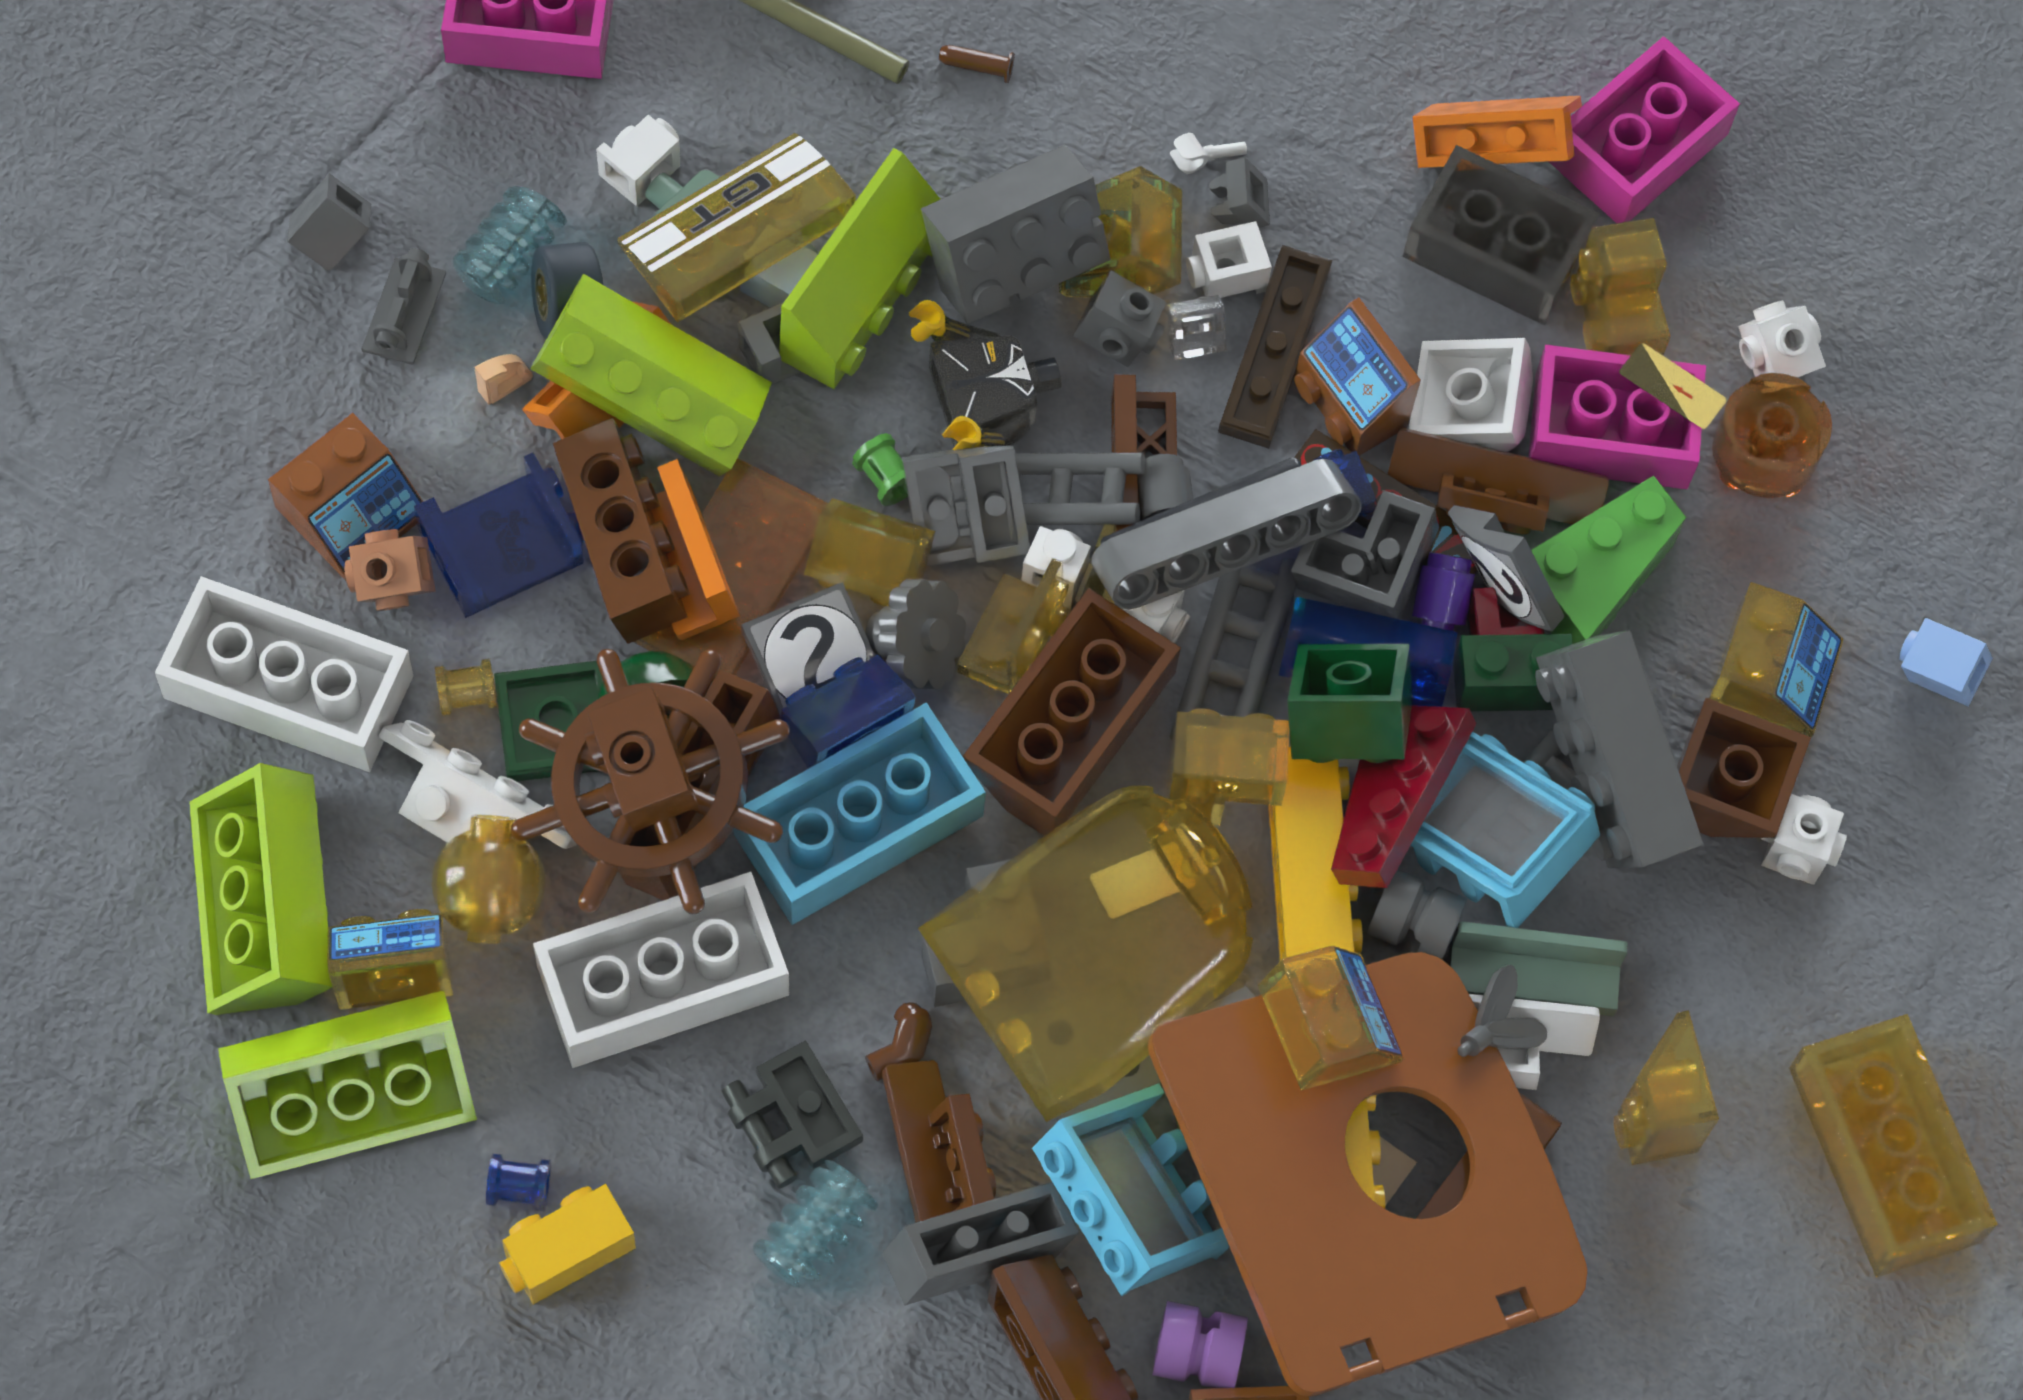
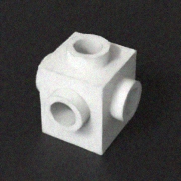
M1783 300L1753 310L1755 320L1738 326L1742 337L1739 342L1740 353L1745 364L1750 369H1753L1758 386L1779 385L1826 367L1818 344L1821 341L1820 328L1815 318L1807 312L1806 306L1786 308Z
M1791 794L1776 837L1761 838V840L1769 843L1761 866L1780 872L1789 878L1802 880L1814 885L1826 864L1835 867L1841 856L1847 835L1839 833L1838 830L1844 813L1832 809L1830 804L1821 798L1810 795L1799 797Z

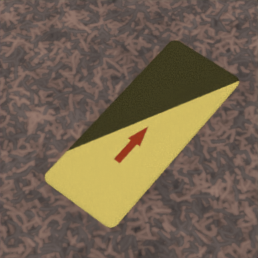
M1641 343L1619 371L1622 376L1702 429L1707 428L1727 401L1726 397L1644 343Z

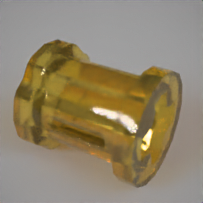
M490 658L482 659L481 664L478 666L446 670L443 665L435 666V677L442 716L451 715L454 708L486 704L489 709L498 708Z

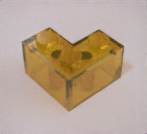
M1654 218L1591 228L1585 249H1581L1579 252L1577 272L1571 275L1570 281L1573 301L1576 306H1583L1586 321L1583 324V336L1587 350L1632 355L1637 347L1643 343L1660 355H1664L1671 336L1658 288L1667 267V262Z
M1210 709L1177 712L1169 757L1165 821L1221 825L1225 801L1282 806L1287 784L1289 721L1276 720L1274 717L1262 713L1238 717L1219 715V713Z

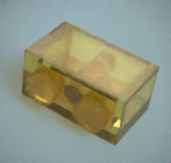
M832 498L819 515L804 575L818 579L819 584L826 588L843 582L846 590L850 589L869 595L874 603L886 607L889 606L890 592L894 588L900 587V584L905 579H923L936 531Z

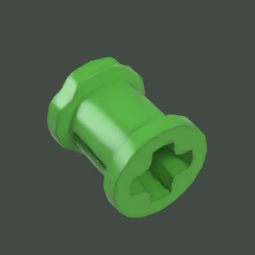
M880 434L864 443L853 455L852 465L857 471H864L879 490L877 497L881 504L884 506L894 505L908 497L902 458L895 450V440L891 434Z

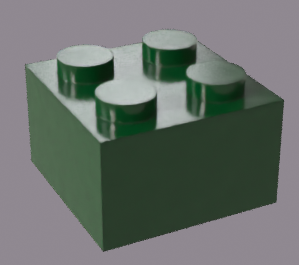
M1298 644L1287 701L1292 759H1309L1316 763H1327L1335 759H1365L1372 763H1383L1391 759H1404L1413 702L1410 645Z

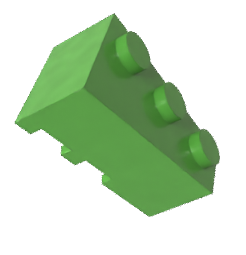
M1655 476L1650 477L1531 550L1565 616L1556 628L1550 631L1552 634H1572V644L1599 636L1604 629L1608 628L1634 592H1637L1674 546L1686 516Z

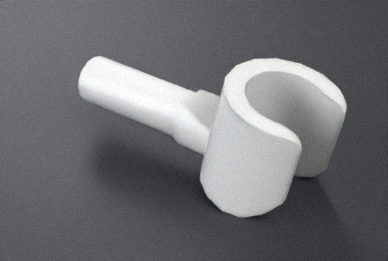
M1186 133L1175 139L1174 145L1177 149L1170 151V155L1178 168L1186 174H1192L1201 169L1207 161L1246 155L1247 146L1245 142L1202 147L1193 133Z

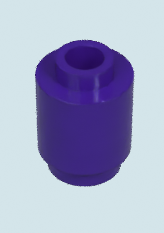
M1429 552L1427 565H1421L1412 611V616L1422 618L1421 629L1453 634L1455 624L1466 626L1475 574L1470 573L1471 559Z

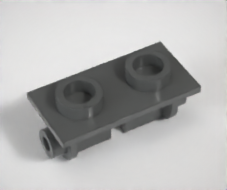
M411 248L408 254L402 255L400 258L395 257L361 348L362 352L411 365L414 364L446 276V270L430 266L428 263L429 255L425 251Z

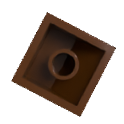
M1705 698L1693 721L1677 765L1699 832L1709 837L1775 838L1811 737Z

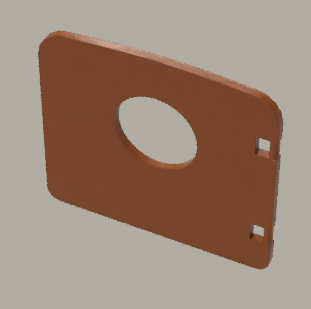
M1405 953L1365 965L1400 1047L1402 1056L1377 1050L1344 971L1165 1022L1157 1027L1148 1041V1051L1285 1381L1290 1389L1298 1395L1305 1397L1317 1396L1347 1386L1352 1382L1376 1374L1380 1375L1503 1334L1508 1330L1532 1322L1536 1323L1557 1316L1576 1304L1586 1289L1587 1264L1570 1214L1550 1162L1512 1076L1496 1047L1488 1046L1476 1056L1467 1055L1462 1057L1458 1054L1457 1050L1461 1046V1038L1475 1027L1478 1010L1456 971L1439 957L1427 953ZM1384 1092H1405L1430 1101L1450 1117L1464 1139L1470 1163L1467 1188L1459 1203L1452 1210L1433 1218H1407L1382 1208L1361 1189L1347 1161L1345 1134L1353 1111L1362 1101ZM1519 1291L1527 1309L1504 1316L1497 1298ZM1365 1342L1373 1360L1349 1368L1341 1350Z

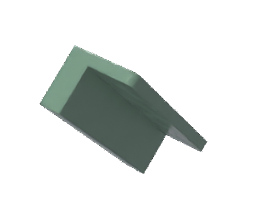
M1462 921L1458 923L1450 943L1449 966L1459 975L1469 994L1484 995L1492 975L1501 967L1512 965L1516 969L1518 983L1514 999L1596 1007L1599 1009L1600 1015L1614 1017L1618 1010L1620 967L1627 955L1628 942Z

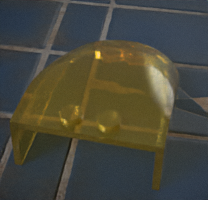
M1140 785L1117 789L1092 803L978 882L918 927V929L1045 1121L1048 1122L1109 1090L1149 1056L1148 1041L1158 1026L1165 1022L1201 1012L1238 979L1248 962L1252 949L1253 938L1247 936L1246 911L1253 908L1242 868L1229 844L1212 822L1181 797L1172 801L1153 793V787Z

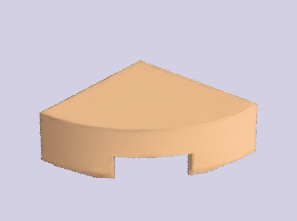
M513 354L497 356L475 366L478 392L488 405L494 404L533 378L532 372L522 359Z

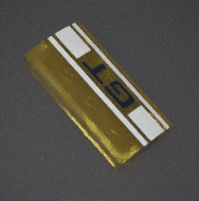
M793 133L617 238V243L678 323L837 227L855 203L856 194L813 146L798 134Z

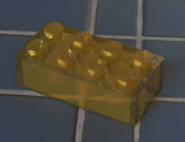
M1908 1014L1802 1047L1790 1065L1789 1070L1875 1277L1877 1278L1981 1244L1998 1223Z

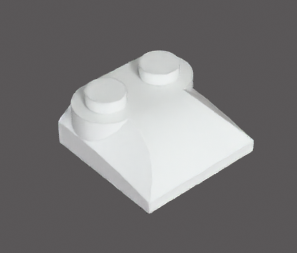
M1526 339L1422 341L1417 372L1421 382L1412 410L1409 429L1466 443H1477L1478 446L1504 452L1515 448L1522 441L1526 433L1533 385L1531 348Z

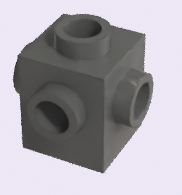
M1111 270L1090 298L1073 336L1097 349L1105 356L1129 367L1141 350L1150 354L1160 339L1165 326L1158 323V320L1166 302Z

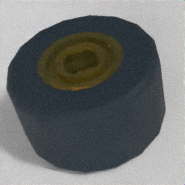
M588 242L544 245L537 248L534 252L531 266V291L537 325L545 340L548 338L583 274L603 285L599 259L594 248Z

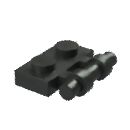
M806 1040L756 1067V1075L764 1087L762 1090L750 1096L741 1080L731 1082L721 1090L731 1108L727 1113L736 1129L743 1128L756 1150V1153L753 1155L754 1160L762 1172H769L779 1189L788 1186L798 1178L788 1161L796 1153L802 1151L814 1170L863 1142V1134ZM774 1108L778 1110L790 1130L775 1139L762 1117Z

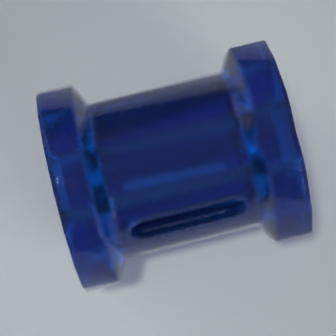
M493 1153L487 1176L486 1205L496 1206L498 1201L533 1204L535 1211L544 1212L550 1188L551 1159H541L539 1164L507 1161L503 1159L502 1154Z

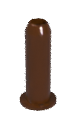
M944 45L940 48L939 60L948 66L1004 77V82L1009 83L1014 67L1015 54L1011 52L1009 57L955 45Z

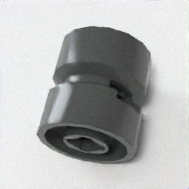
M1397 869L1388 888H1385L1367 935L1393 946L1406 941L1410 945L1411 953L1423 952L1439 957L1442 960L1468 898L1440 886L1431 892L1425 890L1423 879Z

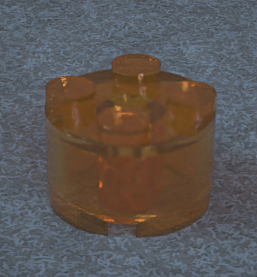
M1765 373L1751 378L1749 383L1733 392L1727 401L1712 441L1714 460L1719 469L1720 478L1725 485L1761 498L1793 496L1803 489L1804 485L1813 476L1832 433L1830 411L1824 401L1821 403L1810 392L1811 386L1791 375Z

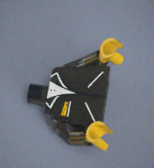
M924 300L909 311L910 317L921 321L911 329L912 338L917 342H923L931 336L936 341L930 343L929 369L947 425V429L942 433L943 438H951L954 447L952 450L1016 445L1029 432L1030 426L1036 421V394L1059 389L1062 386L1060 371L1055 357L1026 363L1017 337L1012 335L1002 336L999 333L946 317L942 308L931 300Z

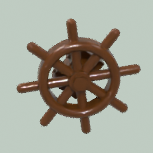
M603 649L598 653L596 661L608 694L585 708L571 723L566 732L533 718L523 720L519 726V733L523 739L556 753L551 774L554 805L515 820L511 826V834L515 839L525 841L564 826L578 847L596 861L578 899V905L585 913H594L600 908L617 872L637 877H659L671 874L683 909L689 914H698L704 909L705 900L693 866L715 852L728 838L734 828L768 843L778 842L783 836V827L779 822L744 808L748 787V770L745 756L786 740L790 732L789 726L785 721L777 719L740 734H735L720 710L704 698L721 664V656L716 650L707 649L700 654L683 688L666 683L629 685L618 654L612 649ZM693 722L710 736L714 744L681 756L679 747ZM584 765L609 775L611 783L580 795V780ZM720 766V780L716 795L691 785L689 777ZM610 808L614 818H619L609 838L599 833L586 817ZM689 810L704 815L695 827L686 834H681L676 815ZM654 824L661 845L647 847L630 846L638 830Z

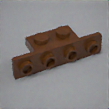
M1400 428L1398 430L1388 470V475L1402 484L1438 492L1437 507L1445 508L1447 515H1449L1448 512L1454 505L1495 513L1504 530L1517 534H1530L1531 529L1543 532L1547 519L1572 525L1603 507L1609 486V479L1604 475L1407 428Z
M934 1060L887 1065L882 1070V1077L915 1223L993 1200L996 1195V1179L992 1169L986 1165L982 1148L983 1124L979 1114L973 1110L970 1093L949 1095L946 1098L939 1066Z

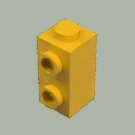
M606 1184L595 1190H592L590 1186L582 1187L566 1196L560 1203V1209L543 1218L539 1214L528 1216L510 1228V1236L502 1240L507 1258L499 1262V1265L515 1294L525 1289L534 1305L636 1249L634 1232Z

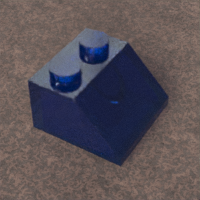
M879 655L866 662L861 657L854 658L834 671L833 676L835 679L819 689H816L813 684L807 685L791 694L785 700L787 707L781 710L780 720L788 724L790 730L788 737L808 769L913 710L916 697L912 690Z

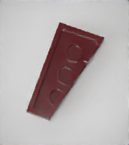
M1412 705L1405 758L1391 759L1383 763H1372L1365 759L1359 760L1331 870L1339 884L1388 888L1477 724L1469 708Z

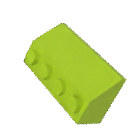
M895 148L892 149L781 306L779 347L781 361L832 389H835L845 373L852 376L858 370L866 354L865 344L872 334L880 336L885 331L894 313L893 304L900 294L907 297L913 291L921 275V268L919 267L928 255L933 257L921 208L937 202L941 198L903 152Z
M585 274L581 276L530 368L719 477L730 471L758 421L772 384L771 381Z
M259 763L189 802L208 1014L220 1015L298 1005L334 987L333 962L329 960L328 910L325 898L323 857L320 847L314 775Z
M444 990L218 1048L223 1081L250 1179L477 1120Z

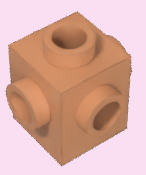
M398 529L382 530L365 534L366 544L349 546L350 560L345 562V577L349 590L352 593L356 592L358 602H375L376 611L408 607V596L436 592L427 537L408 536L399 538Z

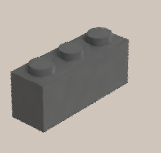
M1049 1182L904 1226L882 1254L904 1306L989 1280L991 1279L992 1270L1005 1264L1051 1254L1055 1259L1079 1234V1230L1053 1182Z

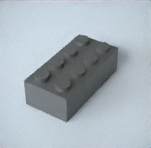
M1631 631L1595 636L1536 657L1540 669L1535 672L1537 687L1546 702L1551 701L1558 722L1553 726L1556 742L1564 755L1569 754L1576 774L1571 780L1572 787L1587 795L1595 806L1594 812L1600 837L1592 844V847L1601 861L1605 860L1608 868L1645 867L1704 845Z

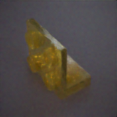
M1052 558L1038 587L1005 573L1003 574L957 663V672L1006 694L1012 691L1042 651L1049 635L1053 636L1068 616L1069 608L1064 606L1063 603L1069 584L1063 582L1062 561Z

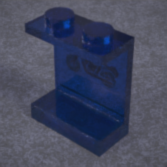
M534 452L523 456L525 476L442 513L434 497L414 506L418 530L422 537H427L429 551L465 618L584 564L582 543L585 541L575 511L566 513L559 500L560 497L564 496L557 475L551 466L542 469Z

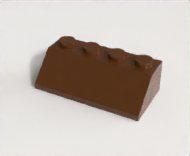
M1088 588L962 757L975 776L1007 812L1052 841L1176 673L1181 647Z
M1051 1254L1005 1264L992 1270L988 1302L1041 1400L1139 1399L1137 1390L1126 1370L1121 1368L1115 1371L1105 1351L1110 1349L1111 1346L1102 1325L1096 1317L1088 1320L1077 1300L1083 1298V1294L1076 1277L1068 1266L1060 1269Z

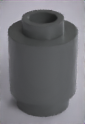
M1158 454L1145 459L1144 474L1137 475L1141 521L1194 499L1190 471L1184 466L1183 460L1179 456Z

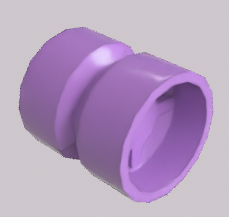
M1167 1301L1152 1375L1184 1382L1192 1374L1198 1376L1201 1386L1235 1388L1248 1317L1215 1311L1209 1318L1202 1316L1199 1307Z

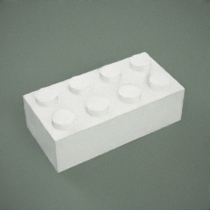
M200 577L155 671V675L164 699L370 772L384 742L378 736L383 726L392 724L412 681L413 671L409 652L406 649Z
M752 872L701 888L705 906L698 914L687 913L683 909L678 895L533 943L537 968L572 1068L789 996V972Z

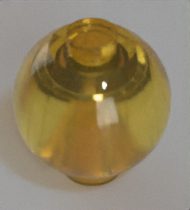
M485 814L471 815L470 830L453 837L440 851L434 863L431 887L435 904L441 915L451 926L457 930L467 932V941L485 944L501 943V934H512L523 928L535 916L542 903L546 887L543 863L530 842L527 840L519 841L512 836L511 826L517 820L516 818Z

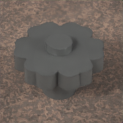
M905 579L900 584V587H896L890 592L889 606L874 612L867 622L866 636L873 653L879 654L883 659L887 660V674L895 679L896 683L902 688L940 689L946 681L953 678L955 674L954 658L960 657L965 650L966 622L961 615L956 614L959 604L957 594L950 590L944 581Z

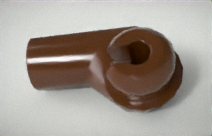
M908 1002L898 1007L894 1014L897 1025L892 1043L865 1056L869 1070L876 1081L883 1079L882 1070L887 1065L919 1062L924 1057L932 1031V1020L928 1011L921 1008L917 1003Z

